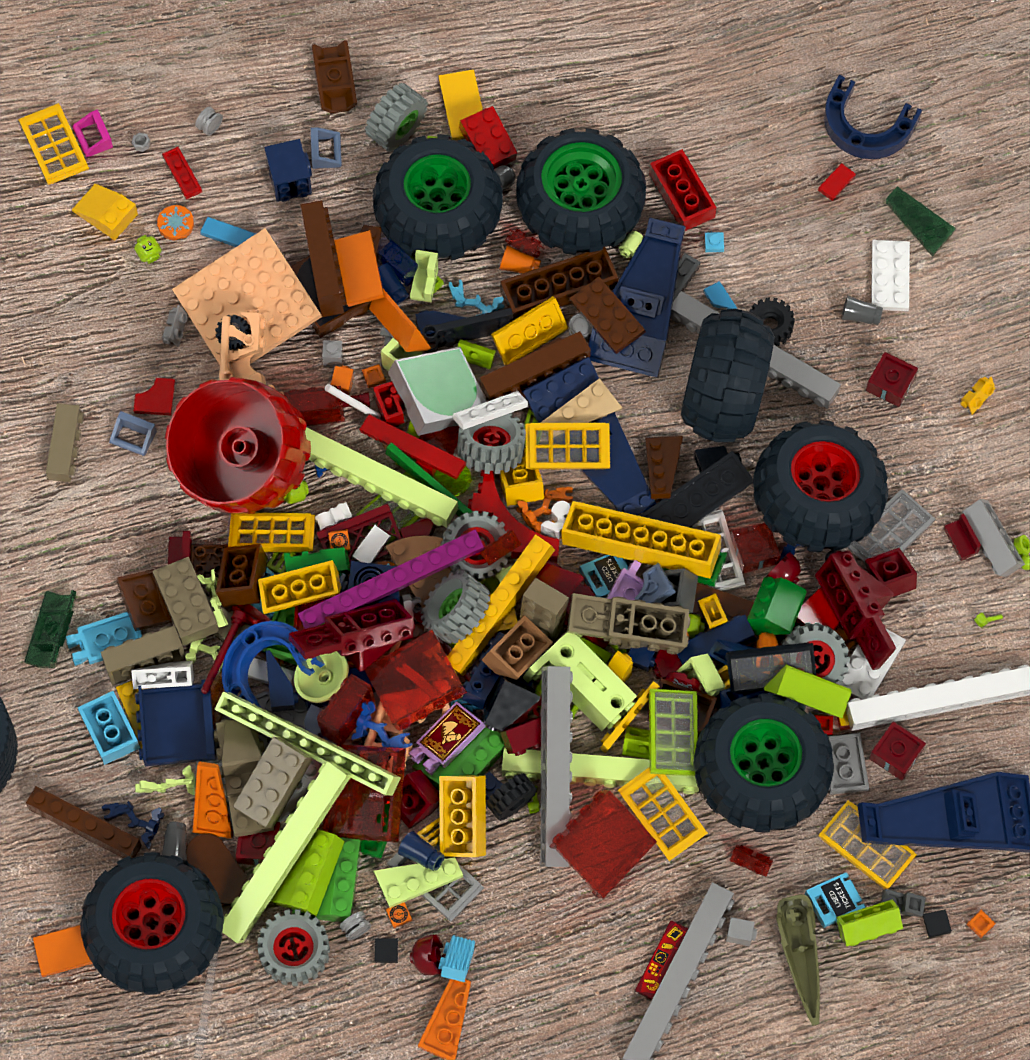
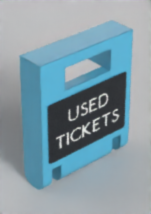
M605 555L581 565L579 572L584 577L587 586L596 594L594 597L606 598L620 571L623 568L627 570L628 564L623 558ZM594 572L602 587L597 589L590 578Z
M847 872L814 886L804 893L811 899L814 912L823 928L836 923V917L866 908L865 904L857 905L862 902V899L851 879L844 881L849 877ZM820 896L829 910V913L825 915L816 901Z

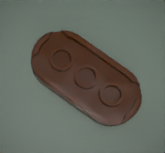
M201 834L194 837L186 849L188 863L205 873L217 891L221 904L231 905L234 899L240 897L243 892L242 887L248 881L246 874L220 838L213 834Z

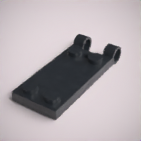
M503 309L437 325H426L422 331L423 337L427 343L431 342L436 346L425 352H437L439 347L454 346L456 343H459L460 339L469 341L491 336L492 333L513 321L512 309ZM429 330L435 332L433 336L425 335V333Z

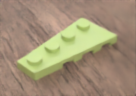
M455 857L444 859L440 868L436 871L427 869L418 863L374 871L389 908L463 878L462 871Z

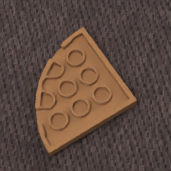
M412 536L394 541L386 545L385 549L395 566H399L439 547L443 538ZM469 557L472 560H479L477 557ZM450 567L408 586L414 598H421V602L418 603L420 607L425 608L424 602L429 599L430 596L428 594L430 591L433 592L436 589L434 586L437 583L440 584L443 577H449V573L452 570Z

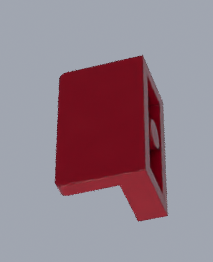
M964 513L960 514L957 521L944 526V531L961 561L978 554L981 544Z
M183 531L182 537H169L167 565L189 557L191 561V531Z

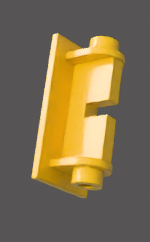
M990 376L989 379L987 377L980 378L972 387L975 393L969 390L961 399V406L964 408L968 406L972 415L996 389L992 377Z

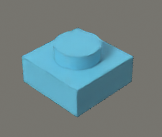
M723 232L705 233V252H724Z

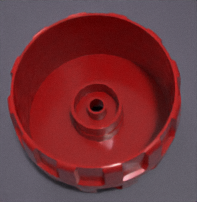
M231 377L229 380L211 379L200 384L197 389L186 397L184 396L177 404L165 432L166 462L169 471L174 474L180 483V488L189 497L217 511L231 514H255V511L279 506L285 502L284 497L292 489L300 486L305 477V474L302 472L305 462L309 460L311 455V441L306 439V421L300 410L293 407L287 397L274 388L255 380ZM244 443V449L241 451L239 447Z

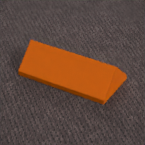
M383 289L384 298L371 302L369 309L406 352L428 351L431 349L418 328Z

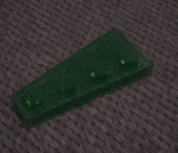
M898 186L886 198V204L932 257L956 230L955 227Z

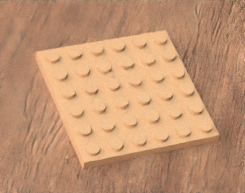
M266 228L172 289L219 365L221 344L218 342V338H216L215 334L217 332L215 329L218 328V322H222V316L237 315L245 319L249 325V320L244 318L241 312L247 313V310H259V313L266 318L267 327L264 330L263 336L266 338V346L263 348V354L252 358L250 364L322 317Z

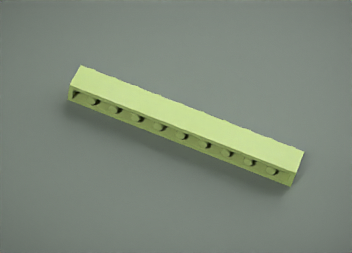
M306 427V439L311 441L309 460L314 462L316 466L322 469L326 468L338 477L343 476L354 485L359 484L368 492H375L386 501H393L405 510L410 509L421 518L426 517L437 526L448 527L458 510V501Z
M222 692L216 705V711L270 738H282L322 764L327 762L336 763L352 775V779L384 795L393 796L401 777L232 693Z
M504 747L502 776H505L507 779H513L514 776L525 773L530 781L541 779L540 750L526 749V753L515 756V754H508ZM572 753V762L570 763L572 782L570 784H576V782L584 783L587 786L603 784L608 788L624 786L649 768L650 760ZM657 760V763H672V761ZM676 762V764H690V763ZM666 775L677 791H683L685 794L699 792L695 776ZM658 776L645 784L650 791L664 787Z
M327 762L321 765L318 770V777L316 780H312L307 787L309 791L305 797L302 796L296 804L298 808L294 814L291 813L285 821L287 825L283 831L280 830L274 838L276 842L265 851L263 862L254 868L252 872L254 874L253 877L243 885V892L240 897H236L232 902V909L229 914L224 915L222 933L236 943L245 941L352 775L336 763Z

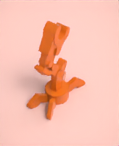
M562 487L552 491L546 489L544 491L545 499L541 508L532 512L528 510V503L518 501L516 511L522 514L524 521L531 529L541 534L542 522L537 521V518L543 514H551V509H548L551 500L571 503L573 497L566 496V494L572 493L573 488Z

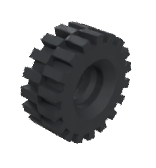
M769 297L765 299V302L762 299L758 300V305L754 303L749 312L764 320L767 318L775 319L778 325L776 328H771L775 336L774 344L778 347L780 342L782 344L786 343V340L791 337L795 322L793 310L790 311L791 307L789 305L784 306L785 301L777 302L778 298L770 301Z
M521 773L518 776H514L513 779H509L505 784L503 783L499 789H496L495 793L487 800L486 805L495 817L502 821L513 816L515 812L517 813L519 809L526 806L525 804L530 802L531 798L537 793V788L525 773Z

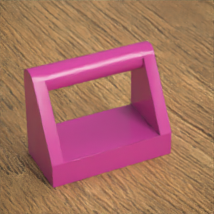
M98 109L90 112L72 126L86 157L113 148L110 135ZM95 124L101 140L89 148L81 129Z

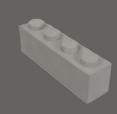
M979 499L962 511L983 547V554L986 558L990 559L995 574L1008 577L1025 565L988 500Z

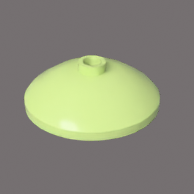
M337 651L331 654L320 655L325 663L321 668L315 664L312 665L310 662L312 659H307L306 662L309 668H313L315 671L310 676L302 672L297 665L294 674V685L302 698L312 703H322L334 698L343 689L348 678L349 667L345 656H341Z

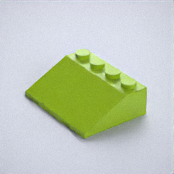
M317 829L269 903L293 910H301L303 913L308 912L313 916H317L345 841L335 834Z

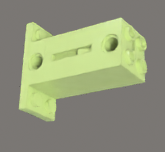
M566 632L528 669L522 678L529 683L532 679L536 681L542 675V667H570V671L573 673V681L570 683V691L573 694L572 702L601 731L606 727L610 730L634 706L633 700L637 696L580 639L583 635Z

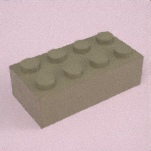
M189 557L152 571L182 646L219 632L216 619Z
M535 578L523 594L520 619L525 615L553 642L548 647L551 648L563 633L569 597Z
M165 626L158 632L145 633L141 638L129 639L116 647L109 646L104 651H101L112 686L132 679V669L186 660L175 626Z
M273 737L233 807L263 826L274 828L313 758L284 739Z

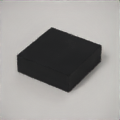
M946 909L923 914L929 938L951 933L952 930Z
M375 938V963H398V938Z

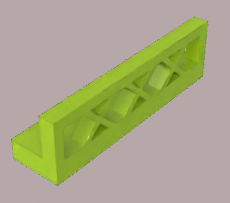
M627 726L622 755L650 760L649 730ZM657 734V746L672 747V735ZM675 735L676 747L690 748V737ZM657 750V760L672 761V751ZM676 751V762L690 763V752Z

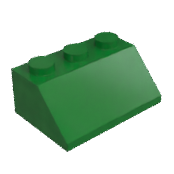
M772 577L764 578L747 619L755 636L764 632L773 633L774 635L791 634L806 596V589L782 577L776 579Z

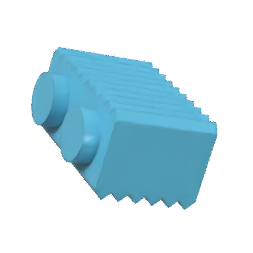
M453 935L450 942H446L443 952L446 956L445 958L441 957L439 969L442 970L441 977L465 982L474 953V940L471 941L470 939L467 940L466 938L463 939Z

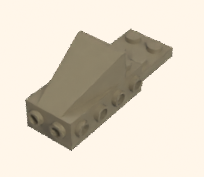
M573 593L571 595L567 633L603 638L604 641H609L611 645H618V649L648 647L650 651H659L660 649L667 650L669 654H678L688 645L687 628L690 626L691 618L689 617V609H683L681 606H664L662 603H646L643 600H627L624 597L607 599Z
M222 720L216 723L217 730L213 731L215 743L219 742L220 748L216 749L218 760H222V766H219L221 778H225L226 784H223L225 796H228L234 836L240 837L273 831L274 828L263 826L233 807L260 761L261 753L265 752L263 740L259 741L258 736L262 733L236 720Z

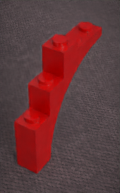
M481 470L480 476L483 477V483L479 482L478 493H473V498L468 501V508L472 511H478V513L488 512L490 517L495 515L498 517L497 522L505 524L504 530H508L510 533L508 540H512V546L509 547V550H512L511 558L518 559L536 534L555 549L548 560L557 563L560 539L541 535L518 522L508 512L499 497L495 487L494 471H490V474H484L485 470Z

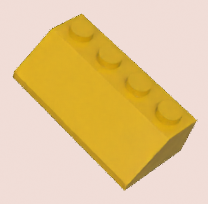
M333 560L258 579L264 614L333 597L340 594L341 591L339 571Z
M439 776L440 852L448 857L486 856V776Z

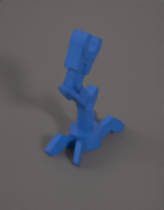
M370 701L368 705L362 703L363 711H361L357 719L356 733H353L352 740L366 737L368 735L366 729L370 728L378 733L382 740L381 745L385 750H389V747L400 749L412 746V743L407 744L404 741L405 736L410 735L408 732L389 738L384 730L387 723L378 724L371 721V714L376 711L374 702Z

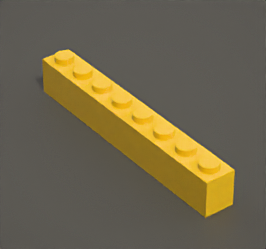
M535 534L491 595L490 601L487 603L489 605L488 610L484 611L486 615L483 619L479 620V626L477 628L474 627L470 635L466 634L464 640L461 641L459 639L443 662L462 676L467 673L555 551L549 543Z

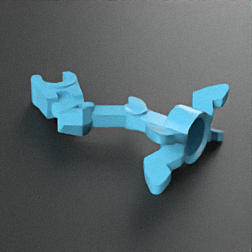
M459 280L458 287H454L452 282H449V289L453 299L456 300V307L475 306L482 311V314L505 308L502 304L504 301L503 297L494 298L492 305L485 306L478 294L476 299L464 298L462 280Z

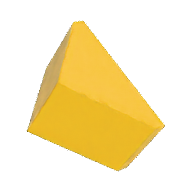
M716 593L698 600L709 629L728 622Z

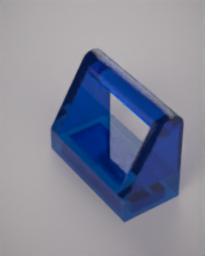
M391 240L378 252L380 262L382 264L388 263L394 269L399 280L408 287L412 283L418 269V264Z

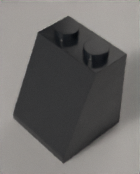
M500 675L481 717L488 729L495 732L497 729L504 731L537 703L541 696L536 689L512 678Z

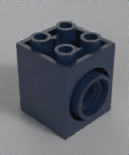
M296 139L265 146L266 164L276 202H286L292 198H304L312 194L310 161L307 152L303 151L301 140Z
M351 561L348 589L397 566ZM399 591L367 606L394 599L400 603Z

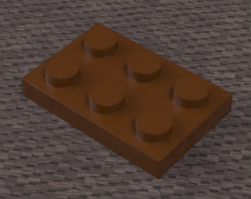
M154 569L117 577L116 580L135 631L172 622L152 572Z

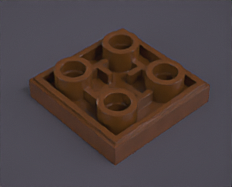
M191 544V563L196 575L201 574L204 578L211 577V570L214 569L215 577H219L223 551L225 547H228V544Z

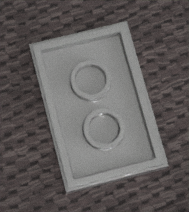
M861 734L828 736L833 749L834 763L829 795L869 791Z

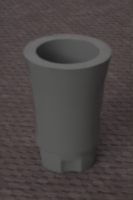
M847 295L841 320L879 325L883 307Z
M177 821L167 824L161 855H175L187 860L186 824Z

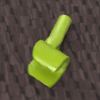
M980 613L974 620L979 627H983L991 621L1003 619V616L1000 614L986 618L984 613Z
M537 793L532 798L533 801L527 803L530 814L537 813L540 810Z

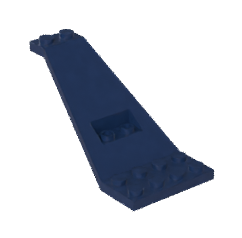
M649 218L645 237L612 291L644 327L646 333L615 354L599 334L592 329L589 341L591 361L656 378L659 377L668 339L681 246L686 226ZM630 298L634 300L633 305H629L628 300ZM647 303L652 304L651 310L646 308Z
M586 357L528 387L522 393L528 401V406L536 422L541 423L597 381L599 377L590 358ZM615 412L590 422L609 423L610 469L580 470L614 505L616 511L639 515L656 505L655 500L651 499L649 487ZM582 430L570 431V444H582V441H578V437L582 435ZM586 430V444H599V432L595 433L594 430ZM565 434L553 438L554 443L565 444ZM570 448V459L572 462H582V448ZM587 448V462H599V448Z
M995 772L879 804L866 802L857 804L862 843L1007 850L1030 853L1029 775Z

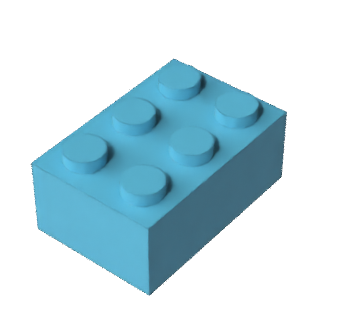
M114 691L77 707L104 765L140 749L138 740Z

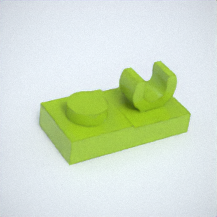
M460 339L458 347H461L467 362L487 369L492 368L495 350Z

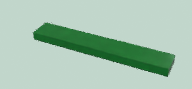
M393 443L387 446L385 454L415 480L458 501L456 515L460 517L467 512L468 514L473 512Z

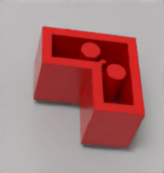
M393 382L373 387L374 399L383 421L394 427L403 424L404 414L401 406L405 404L398 395Z

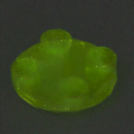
M465 466L456 480L436 470L434 479L454 496H459L469 488L471 472Z

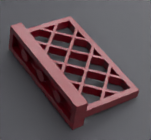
M388 504L316 532L323 549H328L326 543L330 542L328 532L348 529V534L357 535L354 545H350L352 549L349 554V562L353 561L350 559L354 550H357L356 546L360 537L364 539L366 537L362 535L365 527L370 526L373 528L375 523H378L377 527H380L383 520L390 518L392 523L390 530L380 529L388 535L398 538V540L402 539ZM385 546L375 560L389 555L387 550L384 551Z

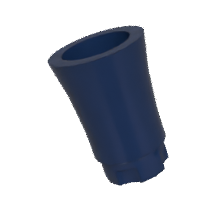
M391 263L381 265L379 272L382 287L394 302L399 305L408 298L409 294L396 275Z
M414 831L409 832L399 846L398 854L433 871L438 870L444 860V854L423 840Z

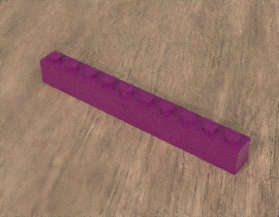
M475 529L298 613L304 629L325 624V617L359 609L483 551L484 546Z

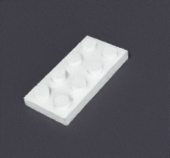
M872 240L871 304L883 307V310L909 311L910 242Z
M886 629L897 649L878 670H872L858 644L850 657V663L847 662L848 672H844V679L836 684L851 689V696L854 698L868 699L877 691L904 646L906 639Z

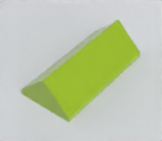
M785 665L764 687V690L789 698L807 707L839 718H843L852 693L849 688L789 665Z

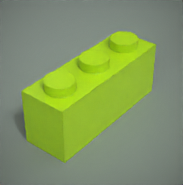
M893 899L836 917L840 938L846 947L855 946L860 942L874 940L878 936L893 934L897 930L903 929L900 910Z

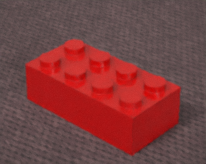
M683 149L650 163V177L679 225L686 226L685 231L716 217L717 207Z

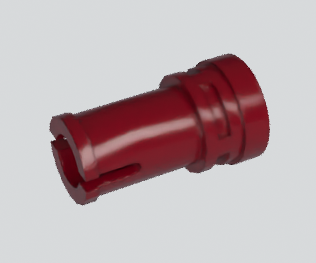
M369 392L351 396L370 407ZM343 401L344 408L353 407Z

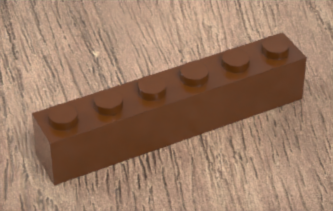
M581 331L480 377L479 385L488 401L516 391L520 392L523 388L530 387L586 357L590 358L591 349Z
M35 786L26 801L30 811L122 858L128 856L131 859L135 858L142 846L139 838Z

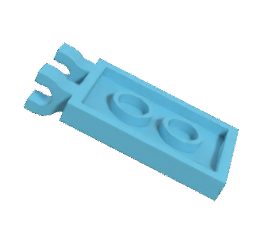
M125 612L78 627V633L66 636V642L69 649L76 647L78 644L80 645L81 651L72 653L75 666L82 664L86 660L91 665L103 661L101 651H104L105 648L109 646L116 647L129 639L141 638L142 634L140 630H134L129 614Z

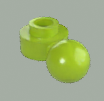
M1021 535L1014 539L1013 544L1025 563L1021 568L1023 570H1030V540L1025 535Z

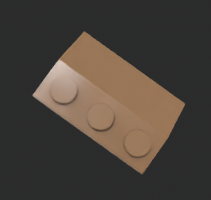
M524 615L484 656L482 661L495 674L517 680L553 642Z

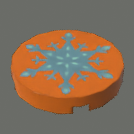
M171 205L160 212L157 218V226L161 235L166 239L173 241L181 238L184 239L192 233L194 218L191 211L186 207Z

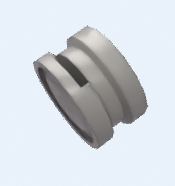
M209 106L200 113L195 126L210 136L221 125L223 115L216 113L215 109Z
M580 313L574 315L569 322V335L581 331L586 342L590 341L593 327Z
M363 911L349 916L340 924V929L346 933L345 937L348 941L360 937L371 928L372 925L369 920L365 919L366 915Z

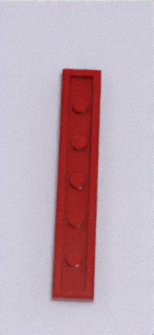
M370 414L359 429L361 433L387 446L393 443L407 456L456 480L466 466V461Z

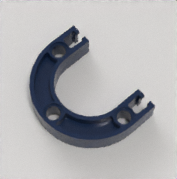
M839 75L828 95L824 113L825 127L831 140L844 152L863 159H880L901 150L911 138L920 120L922 110L917 108L912 120L906 118L905 116L908 115L912 106L905 103L897 121L889 130L879 134L862 133L849 124L844 114V109L854 91L855 81L850 80L849 87H847L846 91H843L839 88L842 87L845 77Z

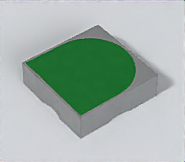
M461 347L398 359L394 361L388 371L398 395L406 406L407 414L417 435L441 431L447 427L459 426L453 419L454 413L487 402Z

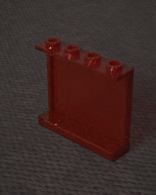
M433 630L426 632L377 660L365 669L371 684L397 731L407 729L412 723L426 718L428 714L442 709L447 703L458 700L463 694L467 693Z
M610 790L598 791L593 796V801L581 808L579 811L580 815L576 819L570 820L566 824L564 832L558 833L552 839L553 843L549 846L551 849H556L593 889L592 893L595 897L602 899L607 896L657 842Z

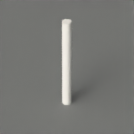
M330 384L325 386V391L366 415L370 414L378 419L381 418L380 413Z

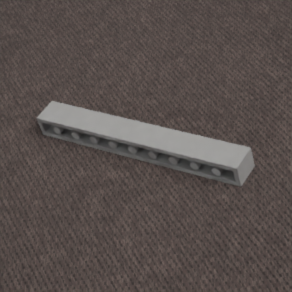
M681 291L673 302L671 319L676 323L680 322L685 325L689 331L699 334L703 319L711 313L718 312ZM773 346L767 376L779 380L787 388L796 390L802 397H808L819 407L828 409L838 395L841 384L777 346Z
M542 667L540 867H569V863L572 860V854L569 851V843L572 840V833L569 831L572 812L569 811V805L572 801V792L570 791V783L572 782V772L570 771L572 752L570 751V743L573 736L572 731H570V723L572 722L573 714L570 711V703H572L573 694L570 691V683L573 681V673L570 671V667Z
M712 882L622 1060H655L652 1056L655 1051H660L664 1043L661 1039L664 1033H669L673 1025L670 1022L673 1015L677 1017L682 1007L679 1003L682 997L686 999L690 992L689 983L691 980H696L700 972L697 968L700 962L704 964L709 954L706 952L708 946H713L718 935L715 932L717 928L721 929L726 921V918L723 917L727 910L731 911L735 903L733 892Z

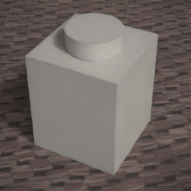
M323 340V367L342 366V341Z
M731 917L726 942L750 946L751 940L755 941L757 929L754 928L755 922Z

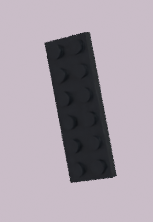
M731 451L671 493L670 498L661 500L640 516L691 528L751 486L753 478L736 454Z

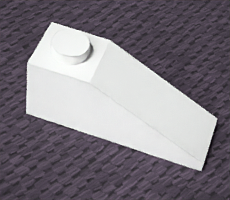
M193 661L170 662L131 670L133 689H138V686H141L142 689L192 686L194 681Z

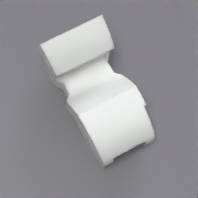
M559 501L554 504L551 510V518L555 523L549 520L541 524L542 534L557 539L562 537L561 531L570 509L569 503Z
M347 502L338 504L335 508H330L327 512L318 514L315 520L318 522L319 530L321 531L353 517Z

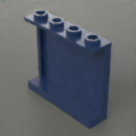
M206 679L201 680V684L192 686L143 690L141 686H138L139 692L135 693L136 704L140 705V711H136L137 723H141V730H138V741H142V748L139 749V758L144 761L145 767L216 760L211 688L207 694L201 692Z

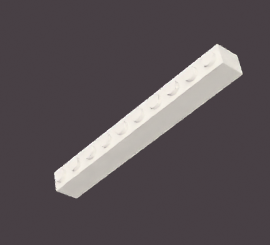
M1022 665L1014 670L1006 668L994 674L986 672L974 678L973 676H966L959 681L951 679L939 685L931 683L919 689L911 687L904 692L891 691L883 696L875 694L863 700L861 698L852 699L848 702L845 710L851 731L1029 696L1030 666Z

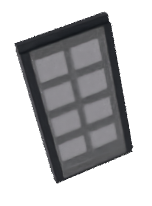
M813 643L762 647L726 653L731 693L765 691L764 687L785 665L817 676Z

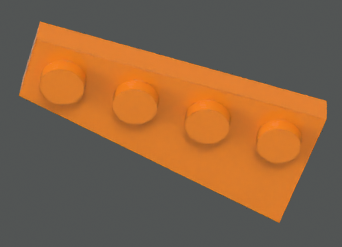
M199 761L196 775L193 833L213 834L218 837L232 839L233 831L219 764Z
M465 979V982L449 980L420 1039L418 1048L444 1060H456L471 981Z

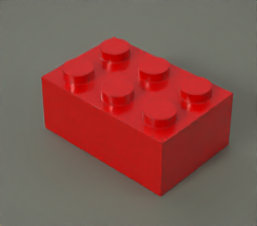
M493 106L460 120L459 129L464 139L472 143L477 152H483L493 164L494 169L516 160L517 151Z

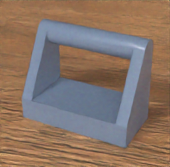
M318 127L311 128L313 169L339 168L342 166L340 132ZM319 139H333L334 160L319 156Z
M120 411L109 443L145 456L157 433L156 426L151 422ZM122 427L146 435L143 447L117 438Z

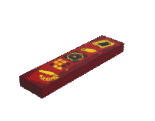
M670 920L635 989L636 993L650 1000L653 999L688 928Z

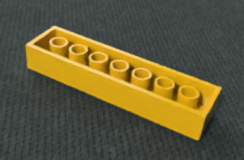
M576 501L572 502L561 531L563 545L632 561L637 560L649 565L659 563L662 568L671 570L685 568L697 576L710 579L721 550L720 534Z

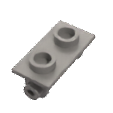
M180 305L169 311L167 324L172 326L165 327L162 336L163 343L170 344V342H173L177 347H179L183 337V330L188 319L187 312Z

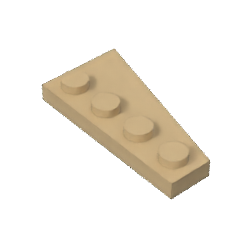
M599 378L541 423H590L622 410V406ZM544 430L545 433L549 436V431ZM553 430V438L565 434V430Z

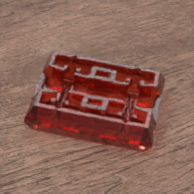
M335 744L379 767L385 765V770L390 768L388 757L393 756L392 773L401 777L393 796L384 795L350 778L323 819L322 831L335 834L339 838L399 843L406 748ZM385 804H390L387 832H383V827L386 825V822H384V818H386L384 808ZM337 812H341L340 821L337 820ZM378 814L381 815V822H380V823H377V815H378Z

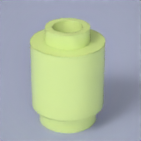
M632 231L627 234L619 246L622 257L632 259L644 238L639 232Z

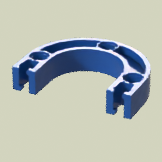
M265 621L257 623L240 633L230 645L223 661L222 682L225 692L237 696L241 690V694L238 697L261 707L249 686L248 671L254 657L261 650L272 645L286 646L301 671L309 676L315 671L313 668H309L306 662L307 659H304L289 641V633L299 630L283 622ZM316 656L310 661L312 665L315 664L320 668L325 665L320 656Z

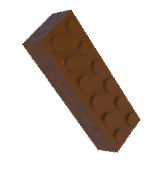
M322 200L300 204L322 317L342 314L344 313L343 306L346 305V299L328 207L323 206Z
M604 246L603 250L586 252L500 281V292L507 309H512L513 320L552 296L556 298L559 307L570 304L569 298L597 277H600L612 290L618 283V276Z

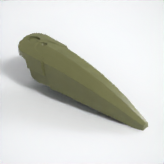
M799 894L783 898L779 901L776 920L782 938L781 944L806 1014L812 1026L819 1025L820 977L815 933L816 922L811 899L807 895Z

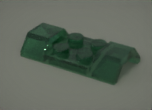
M71 590L70 595H59L50 591L45 592L24 662L26 664L39 668H56L61 647L64 645L74 612L73 608L77 598L76 591Z

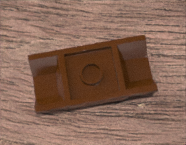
M344 40L338 46L322 48L315 44L312 45L321 109L329 113L350 111L357 105L348 41Z

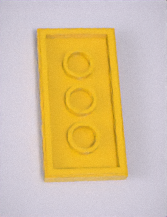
M474 69L438 75L452 140L464 139L459 129L460 120L483 110Z
M552 296L492 333L491 336L504 365H508L569 328L556 298Z

